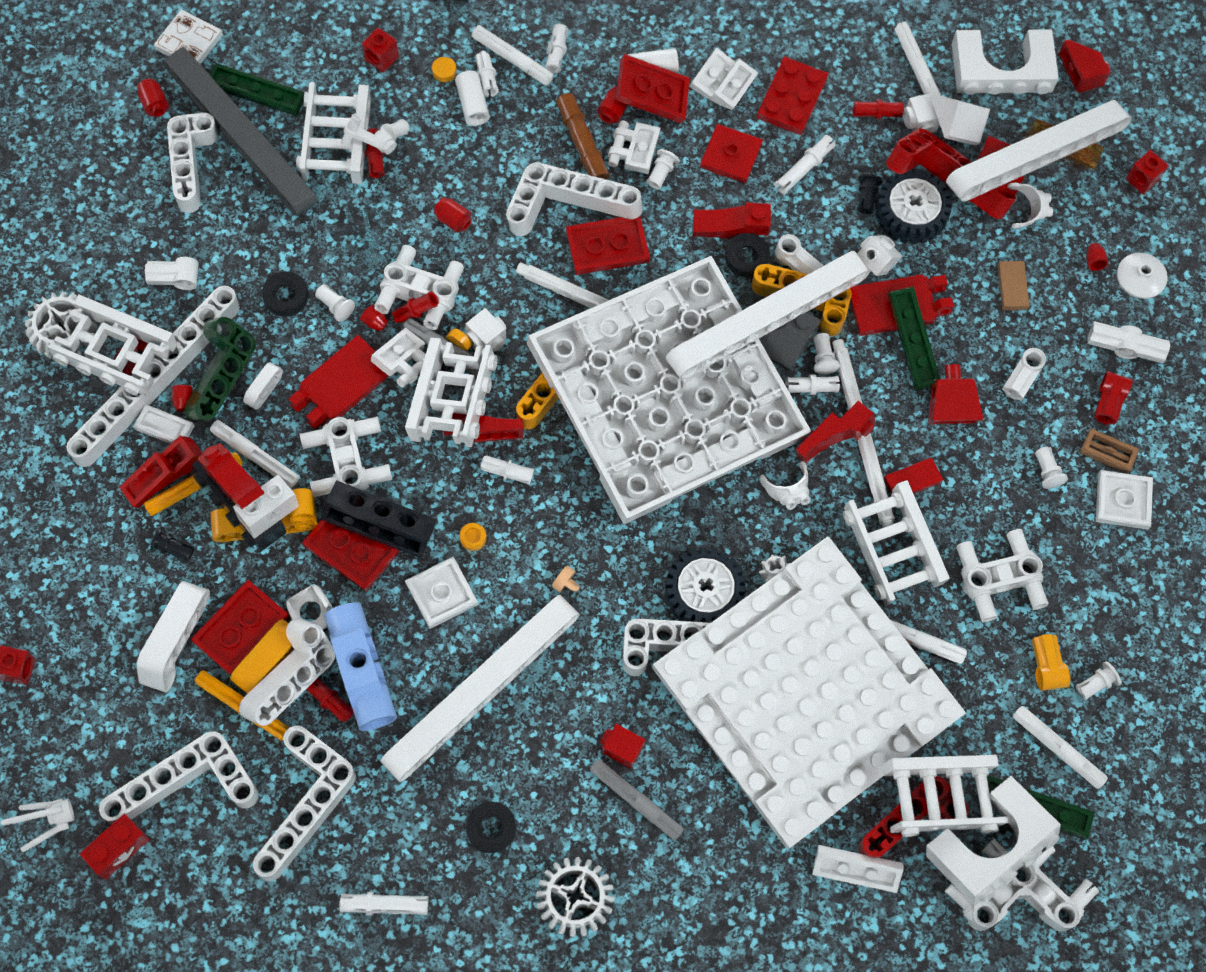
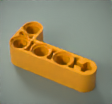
M761 264L754 271L752 289L756 294L768 297L784 288V284H792L808 274L769 264ZM850 288L836 295L841 297L842 301L831 298L813 308L823 311L820 321L822 333H827L833 337L841 332L851 299ZM833 318L838 323H832L828 319Z
M541 373L516 406L517 419H522L524 429L535 428L559 399L554 388H550L543 373ZM544 391L548 392L550 395L547 397H540L537 394L539 392Z
M306 488L293 489L292 491L296 496L299 507L281 519L287 531L286 534L313 530L318 524L313 493L310 489ZM225 508L217 509L210 513L213 541L230 542L244 540L241 536L244 533L239 526L234 528L225 517V514L228 513Z

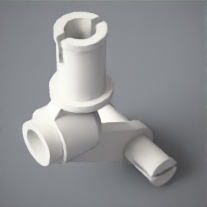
M354 113L351 116L350 122L344 127V136L341 144L349 147L353 138H356L378 148L382 153L390 154L397 146L396 138L408 134L410 129L408 123L401 119L393 124L386 123L382 125L380 131L372 134L359 127L362 117Z

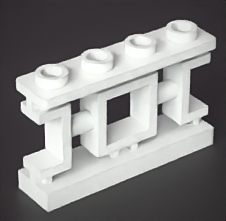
M78 294L74 301L76 308L70 312L71 318L78 325L69 340L56 336L54 339L55 343L49 344L48 349L53 356L52 359L63 366L70 364L84 375H96L108 385H120L126 392L137 396L139 393L147 396L149 393L148 387L149 385L152 386L154 381L151 375L145 373L154 355L167 359L169 356L168 352L173 353L177 346L173 334ZM90 319L101 323L95 335L87 332L92 324ZM107 336L125 342L116 360L98 353ZM137 339L148 343L142 354L134 352L139 343ZM81 341L89 344L84 352L86 357L75 353ZM128 361L136 363L131 372L133 377L122 373Z
M430 338L405 425L410 441L421 442L422 437L424 440L430 441L432 430L435 429L453 432L452 437L455 444L464 442L466 447H472L474 439H477L479 436V418L485 413L486 402L484 399L486 393H490L491 373L497 368V355H494L491 345H486L485 349L482 346H477L474 356L454 354L451 342H446L445 345L442 344L440 338ZM443 361L445 366L455 367L454 372L440 371ZM465 368L479 370L477 379H475L474 375L464 374ZM445 384L466 386L462 401L441 399ZM430 406L433 411H442L441 418L428 416ZM453 413L466 414L465 424L463 425L462 420L452 419Z

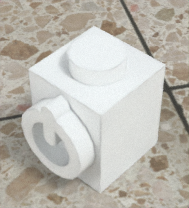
M933 93L911 97L907 107H904L903 119L905 126L912 129L913 132L920 128L931 133L938 130L940 123L930 98Z
M486 308L466 323V335L471 339V347L476 350L477 346H482L485 349L486 345H491L494 351H498L505 344V323L498 316L494 317Z

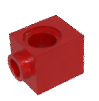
M378 27L362 43L365 61L383 73L399 57L397 40Z
M1150 149L1133 165L1126 180L1144 195L1161 180L1169 165Z
M0 645V680L28 686L36 659L28 651Z
M616 723L613 730L609 728L606 730L600 741L603 744L602 754L632 769L645 745L646 739Z

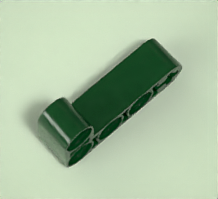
M228 317L214 318L204 324L203 333L205 338L217 346L219 350L185 405L186 417L193 422L208 421L216 416L255 351L256 340L254 336ZM217 324L222 328L221 335L217 332ZM238 339L242 342V350L237 346ZM226 360L230 365V369L228 372L225 370L224 363ZM212 382L217 386L216 393L211 389Z

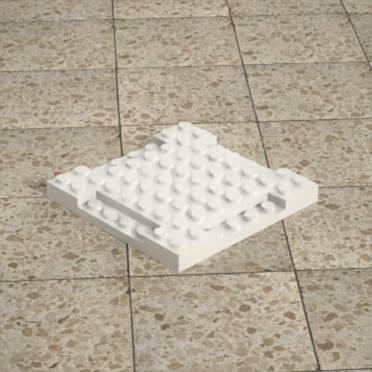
M712 256L528 336L527 345L550 388L553 387L600 473L599 479L623 524H627L671 503L672 499L759 458L764 459L806 439L811 433L808 424L759 339L683 380L678 377L666 360V355L676 346L742 311Z
M829 536L652 665V669L786 849L791 848L834 815L839 809L883 776L882 764L892 758L909 757L966 713L935 672L925 666L860 582L862 580Z

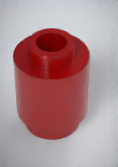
M154 79L141 81L137 86V95L145 113L153 117L164 115L169 108V103L160 84Z
M617 86L608 90L597 109L600 119L608 124L618 123L628 104L616 100Z
M441 198L433 211L440 222L456 233L467 230L472 222L470 218L471 212L451 198Z

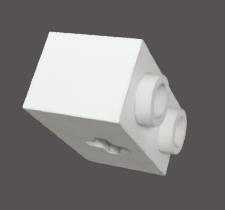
M279 474L261 486L264 494L243 509L237 505L233 506L238 519L254 539L299 507L294 492Z

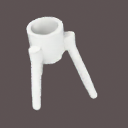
M61 798L50 802L20 805V811L45 808L46 810L4 819L0 824L4 826L47 816L50 825H57L22 846L20 850L25 852L59 831L69 829L68 822L75 820L69 799L63 800Z

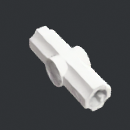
M1095 321L1091 325L1087 339L1088 344L1113 350L1118 357L1124 359L1140 357L1162 364L1165 362L1170 349L1168 340L1142 334V330L1135 326H1122L1118 328Z

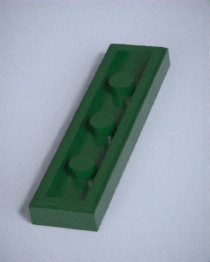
M215 63L209 74L227 94L294 116H298L304 103L305 92L218 63Z
M914 286L891 291L887 295L914 390L931 388L933 383L940 379Z
M987 775L989 794L1004 781ZM1024 788L1061 824L1060 832L1083 840L1088 839L1095 812Z

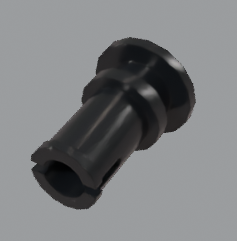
M862 174L858 177V181L861 183L859 186L861 194L857 211L862 214H872L875 194L879 192L878 186L882 185L883 180L877 175Z
M161 527L152 539L150 551L155 552L158 548L162 554L167 552L185 562H189L194 553L195 546L175 539L171 533L168 535L164 534L165 528Z

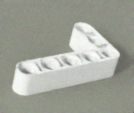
M535 162L526 167L507 209L506 216L511 232L516 236H525L532 230L545 198L627 219L639 217L643 212L640 191L633 186Z
M293 726L286 730L284 743L292 755L320 775V777L256 855L253 861L254 871L265 881L276 880L282 875L353 786L356 779L355 771L346 759L301 726ZM304 736L305 741L301 746H291L293 738ZM317 753H326L327 758L323 763L316 764L313 762V757ZM338 770H349V775L345 780L338 781L335 779V774ZM328 791L331 793V797L326 803H318L316 801L320 792ZM303 814L312 815V821L307 826H300L298 824L299 818ZM291 836L294 838L292 847L286 850L280 848V842L284 837ZM269 859L275 860L274 869L269 873H263L261 870L262 864Z
M214 731L205 733L105 797L99 805V812L110 824H113L124 813L133 819L211 768L229 797L240 808L252 807L258 800V791L228 742L220 733ZM212 742H221V747L217 752H208V747ZM189 757H196L195 765L192 768L185 769V760ZM234 764L236 766L234 773L224 776L222 774L224 767ZM164 773H171L170 781L167 784L160 785V777ZM145 788V797L142 800L135 801V793L139 789ZM241 788H250V794L247 798L237 799V793ZM120 804V813L115 817H110V809L114 805Z

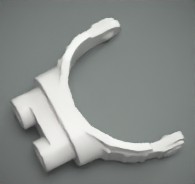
M1008 184L1007 187L1009 189L1022 192L1031 205L1029 220L1025 223L1012 224L1013 229L1026 227L1036 220H1042L1053 215V208L1049 207L1052 199L1050 193H1044L1042 190H1037L1036 187L1029 184Z
M804 461L799 462L804 476L798 483L792 486H775L768 482L763 474L759 476V481L766 489L768 495L779 501L782 505H785L788 510L794 509L797 504L806 505L811 501L809 497L810 491L807 487L808 471Z

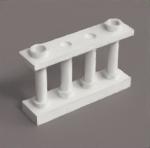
M315 82L309 83V91L304 93V107L307 108L301 156H297L296 169L301 172L303 181H308L309 169L346 171L347 174H351L352 184H362L366 143L353 138L351 146L345 147L341 144L342 139L313 138L314 126L344 128L351 119L315 116L316 105L353 107V109H356V114L362 117L359 127L367 131L371 104L369 85H359L358 94L348 97L317 95ZM311 148L349 149V152H352L351 159H347V161L310 159Z
M908 480L898 483L894 487L892 497L857 509L854 500H851L845 505V511H843L844 520L848 526L852 527L875 581L874 590L879 600H883L885 606L891 604L896 599L893 594L894 592L926 580L931 582L933 588L943 585L950 579ZM893 507L900 508L903 515L902 521L870 533L867 532L862 518ZM904 531L910 532L914 541L912 546L878 558L872 543ZM914 556L921 557L924 564L922 571L890 583L888 582L883 570L884 567Z
M997 755L892 758L882 764V775L893 776L894 780H897L903 821L890 827L891 833L902 832V837H912L919 835V832L945 831L947 828L949 830L981 829V833L999 831L998 827L1008 823V818L993 817L987 782L989 771L999 766ZM963 773H972V777H975L982 818H967L961 782ZM937 774H946V778L950 780L956 819H941L935 784ZM911 775H920V779H923L929 820H914L908 781Z

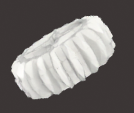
M62 291L60 296L57 297L56 294L52 293L51 298L48 300L42 297V304L34 303L35 311H28L30 319L25 321L27 327L25 330L32 347L36 348L37 352L41 355L45 353L46 357L51 359L53 356L48 349L49 344L55 343L54 339L56 336L69 340L78 323L73 321L70 312L76 308L74 305V301L77 298L76 294L72 293L68 296ZM90 319L92 324L87 332L94 335L93 332L98 330V326L95 323L96 321ZM57 321H60V323L64 325L66 331H64L62 327L59 326ZM81 341L75 352L81 355L82 351L80 348H87L89 344Z
M580 857L575 858V866H570L569 859L565 858V868L561 869L560 865L556 862L553 864L556 871L555 874L549 870L545 871V876L550 881H539V886L546 889V891L536 892L537 898L545 899V901L537 904V908L541 910L547 908V911L541 915V918L543 920H547L550 917L553 918L549 923L550 929H553L559 923L561 925L559 928L560 935H563L566 927L571 928L570 937H575V928H580L581 935L586 936L587 930L585 926L588 925L593 932H596L598 928L594 922L595 920L601 924L606 923V919L601 915V912L605 914H611L612 909L604 904L614 902L613 896L605 895V893L613 891V885L603 886V883L609 879L608 874L598 877L597 875L601 871V866L599 865L593 871L589 870L592 863L589 859L586 861L585 867L580 866ZM579 875L572 886H559L556 884L565 876ZM587 878L595 884L599 893V902L586 894L584 887ZM581 884L580 897L584 899L582 901L577 900L573 904L572 909L569 910L571 907V897H567V894H574ZM551 893L557 894L558 897L566 902L563 917L554 909L551 902ZM579 908L595 910L584 919L571 920L575 911Z

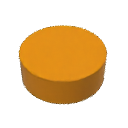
M440 57L433 62L432 74L437 81L449 82L455 78L457 73L456 64L451 58Z
M451 329L446 336L447 340L466 352L472 346L471 339L459 329Z
M478 523L466 524L462 527L459 534L460 543L466 550L477 551L486 543V531Z

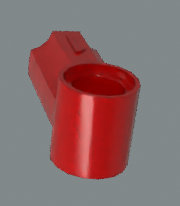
M1110 371L1105 373L1099 388L1101 395L1094 418L1099 423L1105 425H1115L1117 423L1123 401L1126 400L1131 389L1132 379Z

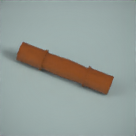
M565 93L559 96L556 104L564 120L563 123L565 127H568L572 140L581 156V164L584 165L588 175L608 180L610 174L602 159L601 152L596 148L592 134L584 121L585 116L581 112L574 94Z

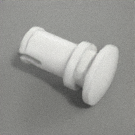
M664 149L657 151L659 158H656L655 167L646 181L650 187L657 190L661 189L667 174L673 170V165H678L680 162L675 154Z
M325 284L317 289L315 293L316 298L329 307L330 312L334 314L335 320L338 322L344 321L353 313L355 308L353 300L339 296Z
M820 333L813 337L817 354L815 356L816 364L814 365L815 373L827 375L836 372L840 364L831 350L829 334Z
M1051 447L1038 449L1035 455L1042 469L1043 488L1052 489L1067 482L1068 477L1066 474H1062L1061 467L1057 466Z
M1105 661L1103 663V670L1097 669L1095 675L1076 685L1078 693L1084 700L1089 699V697L1104 688H1111L1112 683L1117 686L1122 684L1118 672L1109 662Z

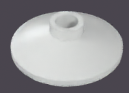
M1133 253L1126 256L1120 262L1117 268V280L1122 289L1129 295L1140 299H1149L1159 295L1167 284V271L1164 265L1154 256L1146 253Z

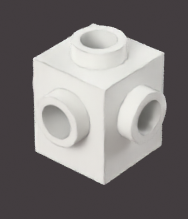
M883 235L866 238L860 245L862 249L857 253L870 272H873L876 276L886 275L903 257L894 248L895 243L889 237Z

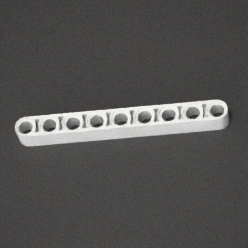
M1116 100L1109 101L956 169L948 176L946 183L962 202L968 201L1122 131L1129 125L1132 118Z
M855 251L848 252L676 346L666 355V360L681 380L686 379L797 318L798 315L808 312L855 286L869 275L870 270Z
M220 286L215 289L172 333L177 346L173 353L168 352L169 356L178 354L176 358L164 359L154 355L145 373L152 375L159 372L160 374L152 378L154 382L152 386L149 385L147 396L140 394L137 397H132V394L126 392L121 386L71 437L67 443V452L77 465L81 467L92 465L135 421L144 405H150L208 345L210 341L205 338L203 333V327L206 323L204 322L205 319L219 317L232 319L238 313L240 308L235 291L231 287ZM224 300H231L227 304H221ZM217 324V332L219 333L222 328ZM196 336L193 340L186 341L188 337ZM118 410H124L121 415L114 416ZM106 429L101 435H95L98 430ZM81 448H87L83 454H77Z
M561 595L556 596L382 757L380 762L399 782L404 781L578 619L580 614Z

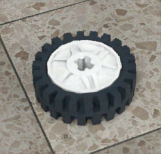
M916 169L914 174H912L911 170L904 174L896 173L895 177L892 175L888 178L887 182L885 181L879 192L875 210L877 219L879 218L878 223L880 227L885 226L884 232L887 235L892 232V238L897 240L898 237H901L902 243H907L908 240H911V244H917L920 240L921 244H923L928 239H935L937 234L939 235L943 231L951 214L952 199H950V191H946L947 186L945 183L939 184L940 178L935 176L931 179L930 172L926 171L925 175H921V170Z
M701 547L699 551H696L695 548L690 550L688 554H682L670 568L665 583L666 602L668 607L671 608L672 614L674 616L677 615L679 621L712 623L742 601L746 593L745 576L742 575L743 570L740 566L736 565L737 561L733 557L731 559L728 558V554L724 551L718 553V549L712 548L711 551L707 550V547ZM701 587H710V590L701 591Z

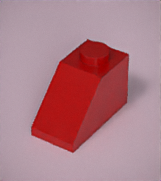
M1070 39L1064 40L1058 55L1076 92L1080 93L1104 86L1110 74V66L1104 60L1102 54Z

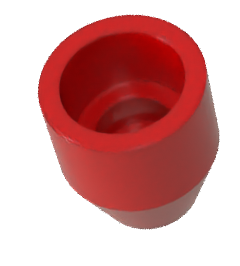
M1099 243L1090 244L1086 253L1088 268L1092 271L1106 268L1108 266L1106 251Z
M373 304L360 317V321L366 326L380 332L388 324L385 315L375 310V305Z
M174 385L171 387V400L176 411L185 412V405L193 393L192 386Z

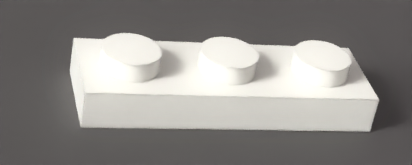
M819 845L812 875L897 893L903 873V863L881 858H871L867 855Z

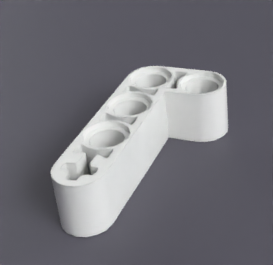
M208 113L175 116L167 124L173 193L180 210L185 213L195 212L201 202L195 147L211 145L219 138L214 117Z
M185 581L179 584L138 657L137 672L140 684L165 693L170 690L176 675L175 662L208 603L209 589Z
M300 618L290 621L286 629V636L295 650L243 698L239 706V712L242 717L262 726L270 724L333 663L335 659L333 646L319 625Z
M633 619L629 621L624 632L623 669L631 676L643 674L647 667L649 651L670 652L686 640L685 634H695L710 623ZM632 630H640L644 636L641 639H634L629 633ZM665 631L670 634L671 638L667 641L660 640L657 637V633ZM632 656H638L642 659L643 663L639 666H633L629 663L628 659Z

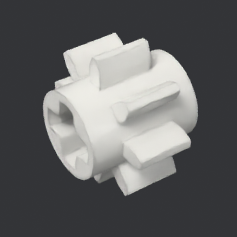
M771 555L766 561H762L763 570L759 572L761 580L768 582L791 564H787L786 556Z

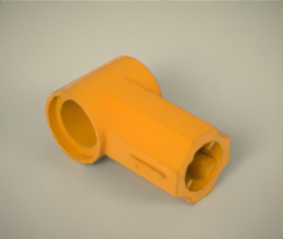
M1045 634L1033 638L1031 641L1037 663L1035 675L1039 690L1068 688L1070 686V673L1067 665L1062 662L1057 636Z

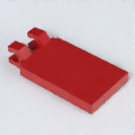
M921 274L851 287L850 303L859 336L897 330L887 294L899 289L914 286L925 325L933 324L935 318L951 314V309L954 308L952 297L938 299L934 302L932 294L945 292V286L948 285L946 275L933 276L928 279L927 276Z
M357 335L300 383V390L296 391L289 398L290 406L298 413L312 401L317 407L306 418L309 420L307 421L308 424L316 430L329 418L334 419L346 414L386 380L389 375L371 362L372 354L376 351Z

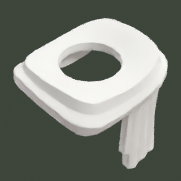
M311 585L286 601L291 620L296 618L302 619L300 610L306 603H317L321 607V614L312 623L319 625L322 630L328 628L324 615L333 607L319 586Z

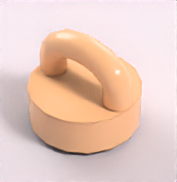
M565 566L553 582L552 587L559 593L565 587L572 591H578L579 585L571 579L576 571L569 566Z

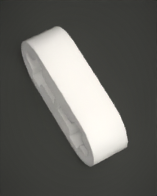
M271 362L266 364L246 391L243 402L255 410L259 409L280 381L283 370Z

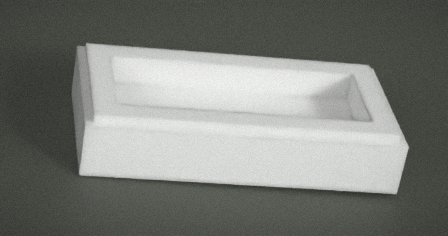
M145 404L133 427L136 431L171 444L180 435L189 437L194 424Z

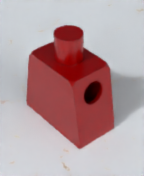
M945 365V379L936 380L932 385L928 425L973 424L982 421L983 415L975 380L961 379V365Z

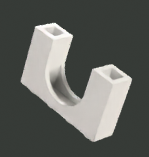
M956 30L952 41V54L957 93H966L968 95L976 93H1052L1058 81L1052 30L1027 31L1022 43L1025 66L1014 71L997 69L986 60L983 54L980 30Z
M1012 776L990 793L992 808L1001 817L1008 818V824L1012 827L1017 837V843L1009 853L998 858L978 856L971 852L948 828L926 846V857L973 906H976L980 901L983 903L989 901L996 893L995 889L999 885L1010 883L1016 877L1018 869L1023 865L1026 867L1030 866L1038 858V852L1044 847L1050 849L1060 838L1061 824Z

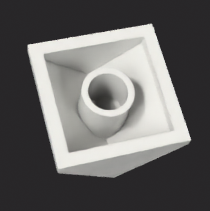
M936 94L930 96L944 137L977 146L980 143L990 109Z

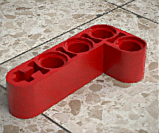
M941 776L935 777V784L939 790L938 803L941 819H956L947 812V806H954L951 786ZM924 782L911 793L912 803L919 808V815H914L915 821L921 820L928 814ZM965 802L966 813L968 815L969 809L967 803ZM900 804L860 841L858 846L859 854L867 855L871 858H881L902 838V832L892 834L887 829V822L892 821L897 824L903 821ZM881 837L884 841L871 852L868 847Z

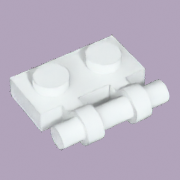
M620 121L618 128L614 131V144L608 152V165L615 168L618 166L619 160H626L625 169L649 174L660 135V127L636 122L635 130L628 129V122ZM624 142H631L629 149L623 148Z
M404 328L372 354L371 362L389 376H392L396 371L399 372L401 376L396 381L400 387H404L408 383L412 384L416 381L421 373L426 355L422 351L425 342L410 330ZM411 359L416 361L412 367L407 364Z

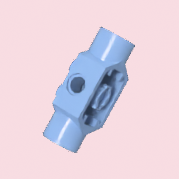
M353 602L330 609L325 613L324 618L359 730L370 731L394 722L397 719V715L380 662L374 663L379 658L362 605Z

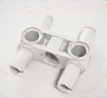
M403 245L396 261L388 264L384 269V278L380 284L381 293L375 303V310L382 314H388L395 298L408 301L411 298L417 299L432 291L437 295L439 304L437 307L428 310L423 325L430 330H436L443 314L454 307L455 297L459 290L457 283L464 270V266L458 261H451L444 277L411 267L410 265L416 255V250L409 245Z
M378 416L355 422L351 418L336 417L328 424H325L323 429L300 433L303 450L327 444V447L330 446L335 474L330 478L310 482L314 498L330 494L336 480L345 483L348 478L355 477L357 481L354 484L348 485L361 490H367L371 484L392 480L389 464L369 469L362 467L356 440H358V437L381 432ZM339 430L347 431L342 436L335 435V433Z
M1016 529L1007 533V538L1014 554L1012 557L982 564L978 562L972 541L960 543L956 547L963 566L961 569L963 578L962 589L972 601H975L982 623L995 620L998 617L991 599L992 594L1022 587L1026 588L1033 610L1044 608L1049 604L1041 584L1044 578L1041 572L1043 568L1042 561L1032 550H1029L1022 529ZM1022 565L1029 566L1033 573L1025 572ZM971 578H978L982 582V586L975 585Z

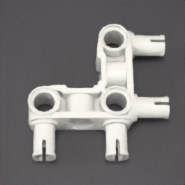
M995 838L982 850L989 858H998L1009 853ZM1052 846L1050 849L1046 848L1043 852L1042 850L1038 852V858L1030 866L1026 867L1023 865L1020 868L1026 875L1025 882H1020L1015 877L1007 885L1002 883L995 889L996 893L986 903L980 901L976 906H973L952 883L944 892L964 909L962 911L963 915L967 918L969 925L975 930L984 931L995 925L1008 913L1007 909L1016 899L1020 898L1025 899L1039 913L1038 916L1054 930L1062 932L1075 927L1084 915L1083 908L1099 893V890L1096 886L1088 890L1092 883L1086 879L1082 881V884L1070 897L1057 887L1040 870V866L1055 852V848ZM978 909H983L988 913V923H982L978 919ZM1059 910H1064L1069 915L1068 924L1063 923L1059 919Z

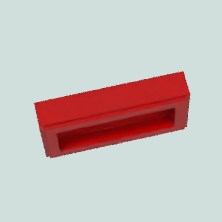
M932 457L885 475L883 478L891 495L894 487L908 480L913 494L943 482V478Z

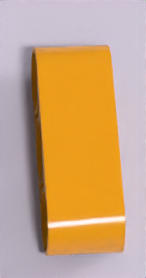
M284 619L279 620L231 674L230 680L247 694L295 650L286 636V629L289 623Z

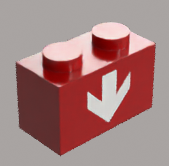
M124 813L79 855L97 875L107 880L150 839Z

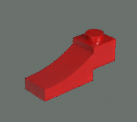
M746 202L745 205L739 207L694 210L693 237L732 239L741 233L768 236L771 227V204Z
M859 400L841 418L832 412L796 449L798 458L807 464L821 451L838 442L850 438L858 441L862 436L866 437L875 427L874 413Z
M453 413L452 419L462 420L464 425L467 415ZM480 416L478 422L480 425L479 436L477 439H474L473 443L522 439V419ZM444 431V435H453V432Z
M180 435L162 453L155 452L119 488L133 507L140 508L165 486L184 474L188 475L194 469L192 464L203 453L192 438Z
M222 444L210 446L203 452L202 456L197 458L208 476L241 509L264 494L261 486L241 467Z

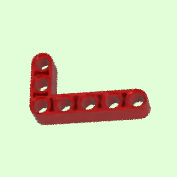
M920 128L900 139L885 163L890 170L898 174H904L920 164L946 183L948 176L952 172L972 162L928 130ZM1001 185L970 199V201L996 219H1003L1017 197L1012 190L1005 185Z

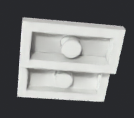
M716 48L689 87L709 100L733 110L758 72L741 59L735 62Z

